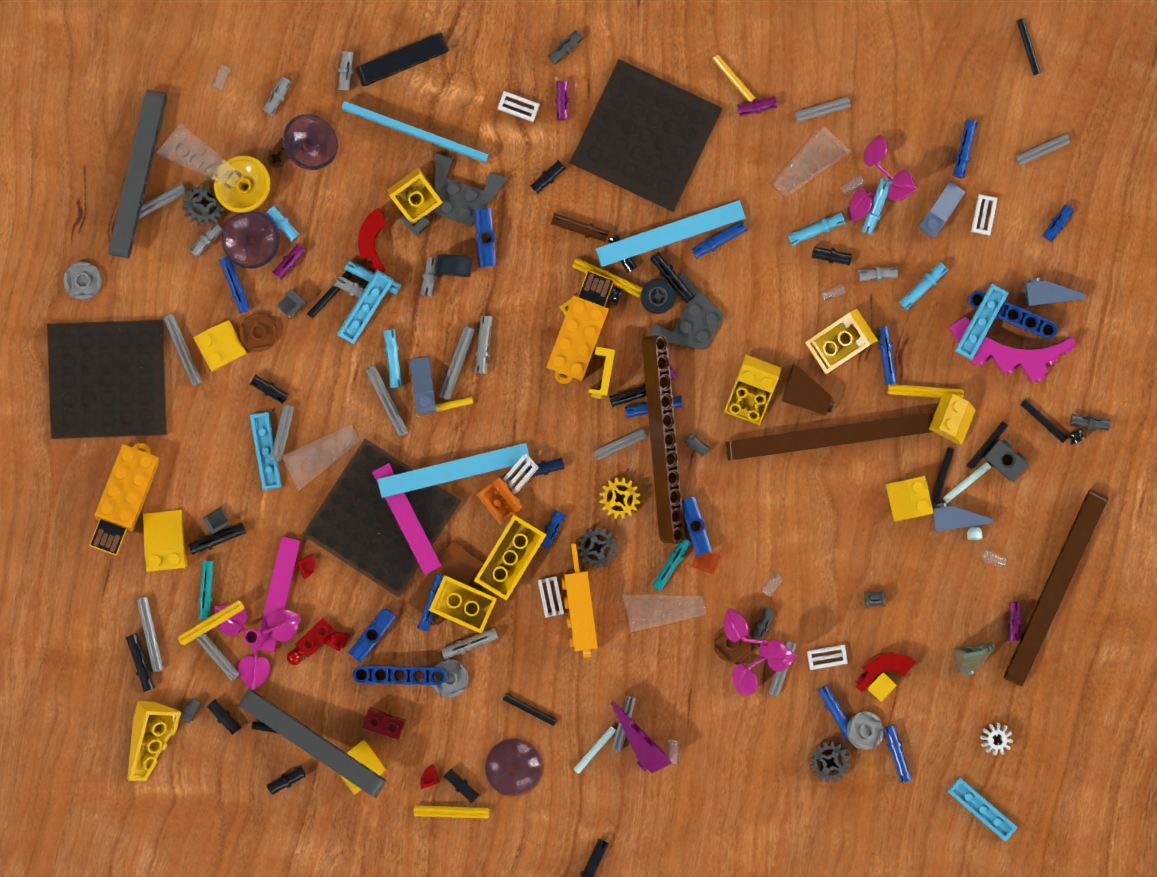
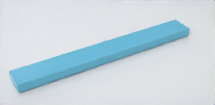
M343 102L342 109L346 112L487 163L489 155L351 103Z
M738 200L596 248L595 250L601 267L743 220L746 217L741 202Z
M524 443L377 479L381 498L511 467L523 455L527 454L529 456L527 444Z

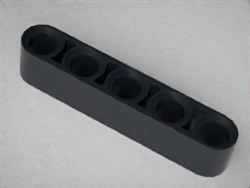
M438 33L358 66L355 70L362 87H365L443 55L449 49L443 34Z

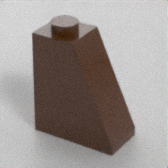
M792 365L781 402L822 415H827V412L831 413L834 404L831 401L832 396L799 366Z

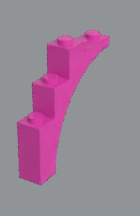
M966 316L947 327L957 343L961 340L970 323ZM985 336L970 362L972 365L978 364L981 366L989 360L987 357L990 356L1001 374L1007 372L1009 375L1018 369L1016 365H1019L1030 382L1036 381L1038 383L1046 378L1045 373L1049 371L1045 364L1050 366L1058 360V355L1061 353L1066 355L1074 350L1072 346L1076 342L1073 337H1070L1044 349L1024 350L1001 345Z

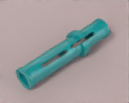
M684 538L682 543L677 544L674 550L670 551L669 554L671 555L655 581L651 584L653 587L662 591L679 562L683 561V556L692 542ZM680 548H682L675 561L672 562ZM669 565H671L670 569L668 570L667 574L665 575V577H664L663 580H662L661 578L663 577L664 573H665L666 570L668 569Z
M202 560L200 597L197 599L199 601L198 618L207 619L210 617V604L213 602L211 591L214 561Z

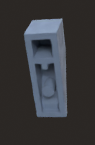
M949 181L917 229L931 239L935 238L965 194V191Z
M1040 278L1028 279L1029 283L1024 284L1027 307L1086 299V294L1048 281H1040Z
M429 357L410 359L417 415L437 414Z
M947 503L935 504L936 508H933L932 520L934 531L936 532L993 523L991 518L954 506H947Z

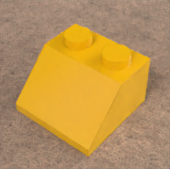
M416 168L387 190L391 199L411 225L443 203L419 168Z
M230 320L193 337L212 372L248 354Z
M943 394L929 430L962 445L976 410L970 402L954 394Z
M925 476L885 484L894 521L934 513Z
M365 739L346 752L378 775L387 770ZM341 776L354 795L362 790Z

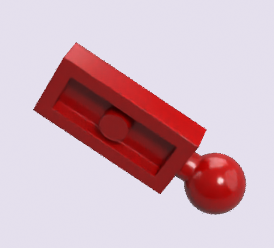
M322 618L295 643L298 649L292 650L287 654L288 663L298 665L302 661L303 654L309 658L324 643V639L336 631Z

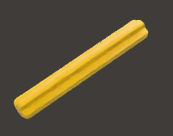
M575 258L572 264L573 268L584 273L591 271L615 280L613 286L638 298L641 297L642 287L579 258Z
M888 385V394L941 398L943 394H954L962 399L964 397L962 389Z
M237 600L178 636L180 644L186 645L244 610L243 603Z
M414 806L413 814L414 816L487 819L489 818V808Z

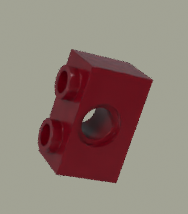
M369 708L362 728L399 740L406 719Z

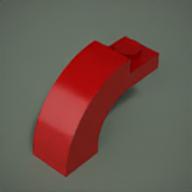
M379 208L366 217L358 235V248L363 261L371 258L369 264L373 272L376 270L386 271L375 249L377 235L388 226Z
M887 652L878 654L861 666L866 673L865 675L861 673L856 679L855 683L857 685L855 687L863 693L873 679L884 671H896L905 677L916 661L900 653Z

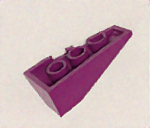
M612 701L611 706L635 756L639 760L637 764L644 771L648 769L651 773H654L670 765L672 762L665 752Z

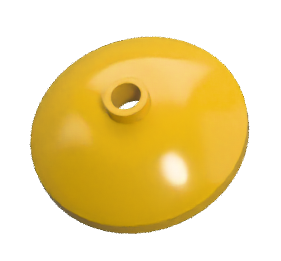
M237 156L229 159L219 168L215 176L214 192L218 201L226 209L237 213H246L258 208L265 201L270 191L271 183L268 170L259 160L250 156ZM245 185H249L247 190L243 189Z

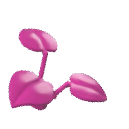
M878 135L867 146L863 157L864 163L868 166L875 164L892 181L887 194L889 199L893 201L904 200L908 195L915 192L917 187L908 171L901 170L893 178L879 165V161H882L886 156L887 145L883 136ZM861 189L854 194L848 210L851 222L860 220L867 215L872 206L871 196H875L876 192L867 193V190Z
M230 604L214 607V614ZM245 609L218 625L219 629L228 636H236L240 629L243 630L244 641L250 645L254 657H244L239 662L238 673L250 690L261 686L270 673L268 659L258 657L255 645L261 641V635L272 632L273 638L277 641L285 642L292 639L297 632L301 617L295 612L289 610L272 612L266 619L270 629L260 632L253 629L246 630L242 626L247 622Z
M732 608L727 610L723 628L728 639L732 642H738L741 639L743 642L761 644L759 653L762 658L748 667L740 663L735 666L732 673L733 684L738 693L742 696L751 695L758 686L757 677L754 672L750 671L751 668L768 659L769 667L776 672H780L793 663L797 654L792 652L778 639L767 642L766 640L745 638L744 636L749 632L746 621L736 610Z

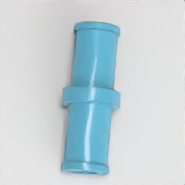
M272 206L265 213L274 222L276 229H280L290 242L300 234L288 222L289 219L285 218L275 206Z

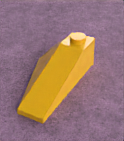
M137 702L133 717L128 781H146L158 762L159 754L162 750L166 749L168 739L177 730L181 716L179 710L157 702Z

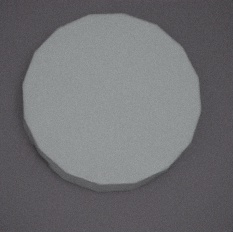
M78 262L66 270L63 283L65 290L70 296L79 300H87L93 298L100 291L102 277L100 271L94 265L87 262Z
M453 659L439 662L435 667L445 668L448 672V679L441 685H432L436 693L449 698L463 693L469 681L468 671L465 666ZM440 671L434 673V678L437 681H442L443 674Z
M868 711L860 712L849 720L847 736L851 744L856 748L869 750L877 747L883 740L884 727H882L880 718L874 713Z

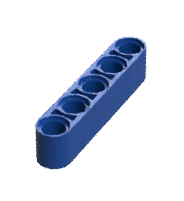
M982 291L972 292L968 296V304L973 309L977 310L979 305L973 303V296L977 294L983 300L986 293ZM1005 301L995 317L1044 339L1053 338L1058 331L1054 322ZM1009 310L1016 311L1017 318L1015 320L1009 319ZM1028 317L1033 318L1035 322L1032 328L1027 327L1025 323ZM1045 325L1051 326L1052 333L1050 335L1044 334L1043 327Z
M362 665L355 668L352 674L353 679L357 683L441 685L448 679V672L445 668L425 666ZM360 669H364L367 673V677L364 680L358 676ZM380 669L386 673L384 680H380L377 677V672ZM398 670H402L405 673L403 680L397 679L396 672ZM417 670H420L424 673V679L422 681H419L415 678V673ZM436 671L442 672V681H437L434 678Z

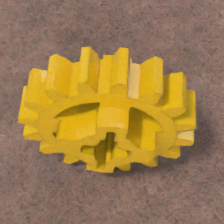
M615 478V483L609 480L608 487L602 486L605 492L599 493V495L603 496L599 503L605 504L602 510L608 509V516L614 513L615 519H617L618 515H621L622 519H624L626 513L629 516L632 515V509L637 511L634 505L640 504V501L636 500L640 493H635L638 487L632 488V481L625 483V478H623L619 482L618 478ZM623 485L626 486L628 489L625 491L618 490L616 486ZM611 490L613 493L612 499L607 502V494ZM614 490H616L617 493H619L620 495H625V497L623 498L625 506H623V504L619 501L615 502V499L617 497ZM632 495L633 500L632 504L629 507V505L627 504L628 497ZM615 505L621 506L624 511H616L612 507Z

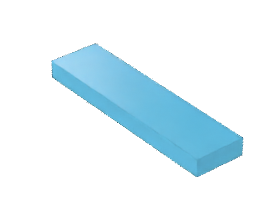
M376 270L337 332L338 336L352 344L356 342L393 283V278Z
M994 284L990 285L959 341L955 352L969 360L973 359L1009 292Z
M269 412L249 415L262 490L280 488L282 484L278 461L271 459L274 438Z
M960 777L947 790L949 794L1005 842L1018 828Z

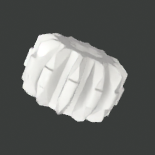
M990 723L989 731L985 728L982 730L986 733V736H980V739L986 740L981 743V746H988L985 750L987 753L993 749L992 753L995 756L998 753V749L1002 755L1004 754V747L1010 750L1007 742L1013 743V739L1007 738L1012 735V732H1005L1007 730L1006 725L1000 729V723H996L995 729ZM999 734L1000 742L993 744V736H998Z

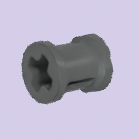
M884 590L872 593L864 591L866 608L877 605L886 606Z

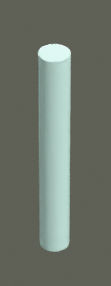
M985 462L942 497L944 502H950L987 472L991 466Z
M610 726L575 766L574 771L580 774L617 730Z

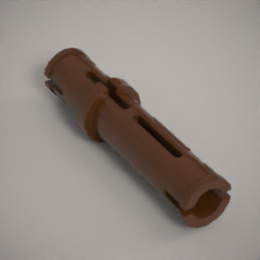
M554 213L551 225L585 235V238L588 239L591 237L606 242L609 234L608 230L595 227L592 223L586 224Z

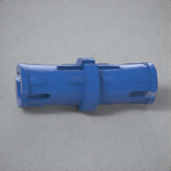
M1064 204L1057 216L1052 218V223L1042 236L1048 241L1053 242L1059 231L1065 228V223L1074 213V210Z
M557 510L554 511L551 520L545 526L544 533L546 537L540 546L549 549L556 534L558 535L559 533L558 530L566 516L565 514Z

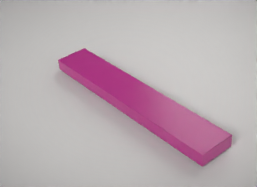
M390 463L372 472L376 481L380 478L395 475ZM405 493L385 497L424 575L441 567L442 565Z
M281 537L259 632L270 629L266 619L272 612L285 610L301 540ZM272 632L261 635V641L256 644L255 648L274 653L277 640L273 638Z

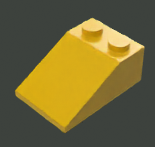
M855 309L805 343L825 374H827L878 340L858 309Z
M182 510L143 514L146 571L188 567Z
M444 575L429 611L482 634L497 597Z

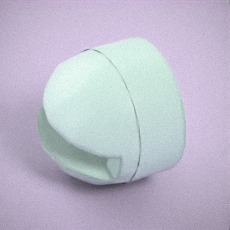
M973 526L968 530L967 540L983 539L982 531L979 527Z

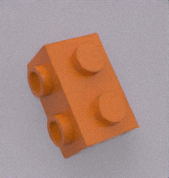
M497 478L476 494L499 525L522 509L519 499L510 492L507 483L500 478Z

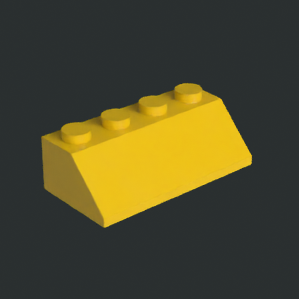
M514 514L474 581L507 601L546 537V534Z

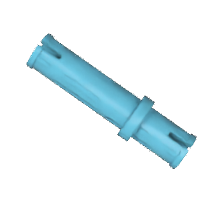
M881 178L871 209L867 213L866 220L861 228L862 232L865 233L869 226L867 234H873L876 222L881 218L880 212L891 187L892 181L888 179L886 186H884L887 178Z
M840 212L827 219L822 218L821 221L788 234L792 246L818 234L828 233L831 229L845 224L843 215Z
M350 259L344 271L352 273L368 282L375 273ZM393 281L388 291L397 295L401 284Z
M939 262L929 273L924 275V278L899 303L908 310L929 288L937 284L939 278L948 269Z
M395 329L383 331L385 339L384 352H386L390 388L402 387L398 359L399 346H397Z

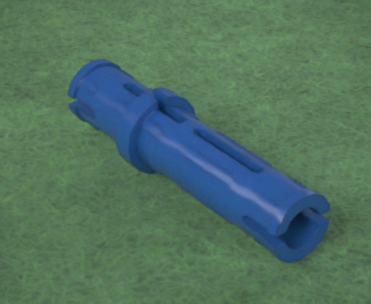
M965 121L959 151L955 156L956 164L952 174L954 177L962 179L965 177L967 163L971 159L969 155L978 124L976 121Z
M739 221L737 224L712 238H706L705 242L691 248L696 259L710 251H716L717 247L746 232L747 229L745 225L743 226L744 223Z
M231 256L220 259L219 262L232 292L231 297L236 302L239 314L251 310L245 296L246 291L242 289Z
M889 326L877 328L880 344L878 349L881 351L885 385L895 384L897 381L892 354L893 343L890 340Z
M681 395L673 397L674 409L683 408ZM647 403L625 406L627 419L648 414Z
M436 573L432 587L428 590L429 596L417 626L420 630L429 632L435 614L431 611L429 612V608L433 602L434 595H436L435 593H437V586L439 588L444 577L442 574Z
M825 685L822 689H818L817 692L825 703L824 707L830 711L845 739L849 740L847 736L849 721L840 708L838 699H835L829 686Z
M895 724L886 726L883 729L888 741L887 747L892 753L900 783L911 781L912 777L901 747L903 744L899 740Z

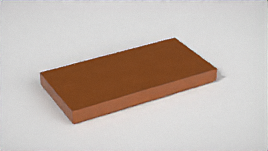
M452 541L439 559L442 566L427 575L408 601V604L423 613L429 596L428 590L432 587L436 573L468 585L484 563ZM434 614L432 621L439 625L444 617Z

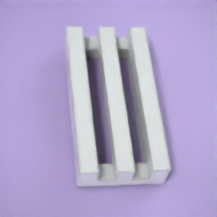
M504 91L497 109L534 122L540 104ZM507 96L509 98L534 106V110L505 100V98ZM503 104L531 113L532 115L530 117L505 108Z
M978 194L971 232L990 236L998 198ZM982 199H985L980 227L976 229ZM989 200H990V201H992V206H991V211H990V216H989V221H988V226H987V231H986V230H983V229H984V224H985V219H986L988 204H989Z
M525 454L502 480L507 483L509 489H512V493L516 494L539 467ZM527 461V463L516 474V476L512 480H510L511 477L517 472V470L523 465V463ZM531 465V466H532L531 470H530V471L525 475V477L518 483V485L515 486L514 484L517 482V480L523 475V473H524V472L529 468V466Z
M557 577L538 580L545 618L564 614ZM550 581H554L560 611L555 610ZM545 582L547 585L552 612L548 613L542 584Z
M844 644L806 651L810 670L848 664ZM840 649L842 650L841 653L824 655L813 658L811 655ZM843 657V660L813 665L814 661Z

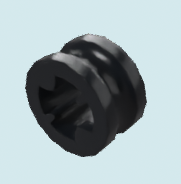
M614 286L608 302H613L616 306L623 290H617V287Z
M1083 429L1067 436V438L1071 439V445L1087 438L1086 435L1082 434Z

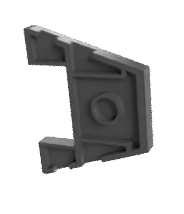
M436 153L435 191L443 203L434 209V214L472 226L475 222L474 209L486 208L507 178L490 172L484 191L446 178L453 159Z
M681 273L680 279L695 297L687 304L673 332L654 324L648 336L662 335L666 337L669 344L706 350L724 315L684 273Z

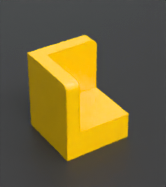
M883 672L879 673L876 676L877 678L868 687V690L880 702L897 686Z

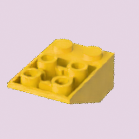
M745 354L724 412L760 425L779 379L781 367Z

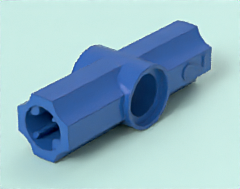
M491 208L474 209L475 240L477 242L479 267L495 266V234L493 233ZM484 232H487L489 234V239L487 242L483 243L481 241V235Z
M695 496L682 500L683 515L696 556L711 552L712 548L705 529V523L702 520ZM693 521H698L701 524V529L697 532L691 529L690 525Z
M383 607L348 653L359 662H362L396 619V616ZM371 629L376 630L378 633V637L375 640H371L367 636V632Z

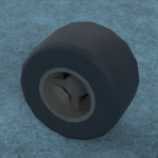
M438 255L436 272L440 275L470 277L472 258L457 255Z
M655 279L649 281L644 286L640 299L647 311L653 314H661L667 312L675 302V292L668 282Z

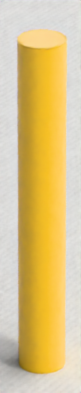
M716 55L712 60L748 102H752L755 99L753 94L722 58Z
M472 396L436 404V410L440 412L474 403Z

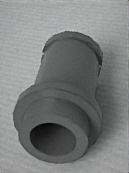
M691 433L685 441L687 447L690 446L702 457L710 448L699 440L696 434L693 435Z
M191 698L184 711H181L180 718L188 723L191 720L193 721V717L202 703Z

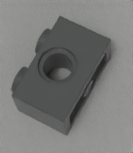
M997 440L982 458L1009 481L1015 482L1029 464L1025 462L1027 458L1019 452L1017 454L1011 450L1012 446L1007 441ZM1005 454H1008L1011 457V463L1009 465H1005L1002 462V458Z

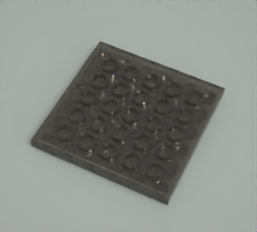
M618 59L571 158L570 164L674 212L722 108Z
M163 320L47 324L51 439L167 435Z
M365 438L302 535L399 598L420 565L385 497L381 498L378 483L372 472L390 463L395 475L413 471V469ZM438 485L405 492L431 546H433L461 502L460 499Z

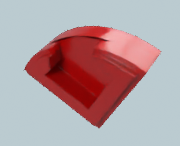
M314 554L296 562L303 579L308 578L314 571Z
M342 631L334 632L327 636L323 642L340 651L350 635Z
M434 764L423 772L421 789L440 783Z

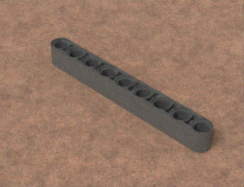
M146 90L110 241L109 255L126 259L130 258L167 102V93Z
M248 689L240 701L239 706L369 795L377 798L387 782L383 777L255 691Z

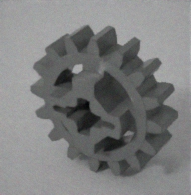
M200 185L198 190L192 187L191 192L187 191L186 197L183 198L182 210H187L184 216L191 217L189 222L197 221V226L200 225V222L203 223L204 227H207L208 222L213 225L215 219L219 221L220 214H223V205L218 201L214 190L210 191L209 185L206 189H203V186ZM198 196L196 200H193V202H191V200L194 197Z
M596 527L595 531L588 528L589 533L583 532L584 538H578V541L581 543V545L576 546L577 549H581L578 556H584L582 562L589 561V567L593 563L596 568H599L601 563L606 567V561L608 560L612 563L613 561L610 557L617 556L613 552L614 549H618V546L613 545L617 540L616 538H610L613 534L612 532L606 534V528L602 532L599 531L598 527ZM596 535H602L607 540L601 541L597 539ZM590 538V546L584 549L586 540ZM595 542L599 545L606 543V545L600 548L601 552L599 553L596 550H591ZM610 546V552L605 557L603 554L605 548ZM594 554L599 560H593L587 555Z
M824 741L823 747L817 744L818 750H812L811 753L814 757L809 758V761L813 762L809 766L810 769L815 768L813 775L819 774L818 779L821 781L825 778L826 783H829L830 779L837 782L836 777L838 776L843 779L842 773H848L846 766H851L849 762H846L850 758V755H845L847 749L841 750L840 743L834 746V741H831L830 745H827ZM832 749L830 753H822L825 750ZM839 753L842 756V764H840L837 759ZM831 757H833L832 760L837 766L831 764L827 766V763L823 758L831 759ZM817 759L822 762L821 770L818 768ZM835 769L838 771V772H836V773H834V774H828L829 771H832V770H835Z

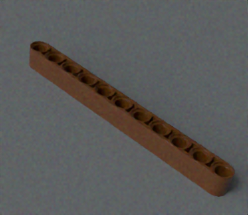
M662 335L645 336L642 341L659 537L663 543L680 544L684 541L685 530L668 342L666 337Z
M932 413L727 441L725 442L727 459L730 461L933 432L929 430L933 417Z
M1089 489L1005 671L1003 677L1005 680L1019 686L1024 684L1103 512L1108 496Z

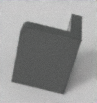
M405 216L400 218L416 236L430 224L425 216L413 225L410 224Z
M290 289L286 293V297L277 306L289 319H292L307 302L293 289Z
M222 508L203 517L211 534H215L231 525Z

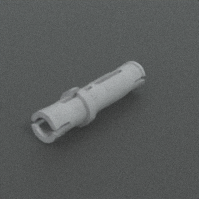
M481 316L477 352H475V356H477L475 373L487 374L493 317Z
M495 628L462 641L459 639L456 641L457 643L441 648V651L446 660L460 653L463 655L465 651L499 638ZM487 636L486 639L471 644V642ZM465 644H468V645L465 646V647H462V648H460V649H457V650H455V651H452L453 649H455V648H457V647H460V646H463V645H465Z

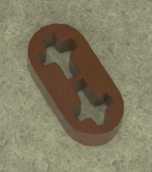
M291 135L283 136L269 153V164L275 168L282 167L296 150L297 140ZM292 139L293 147H287L283 151L282 149L285 147L284 141ZM282 152L283 154L280 156L282 161L280 163H272L274 161L272 156H277Z

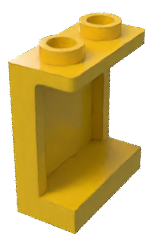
M596 347L595 356L606 357L600 390L588 389V393L592 394V398L603 399V396L608 394L615 350Z

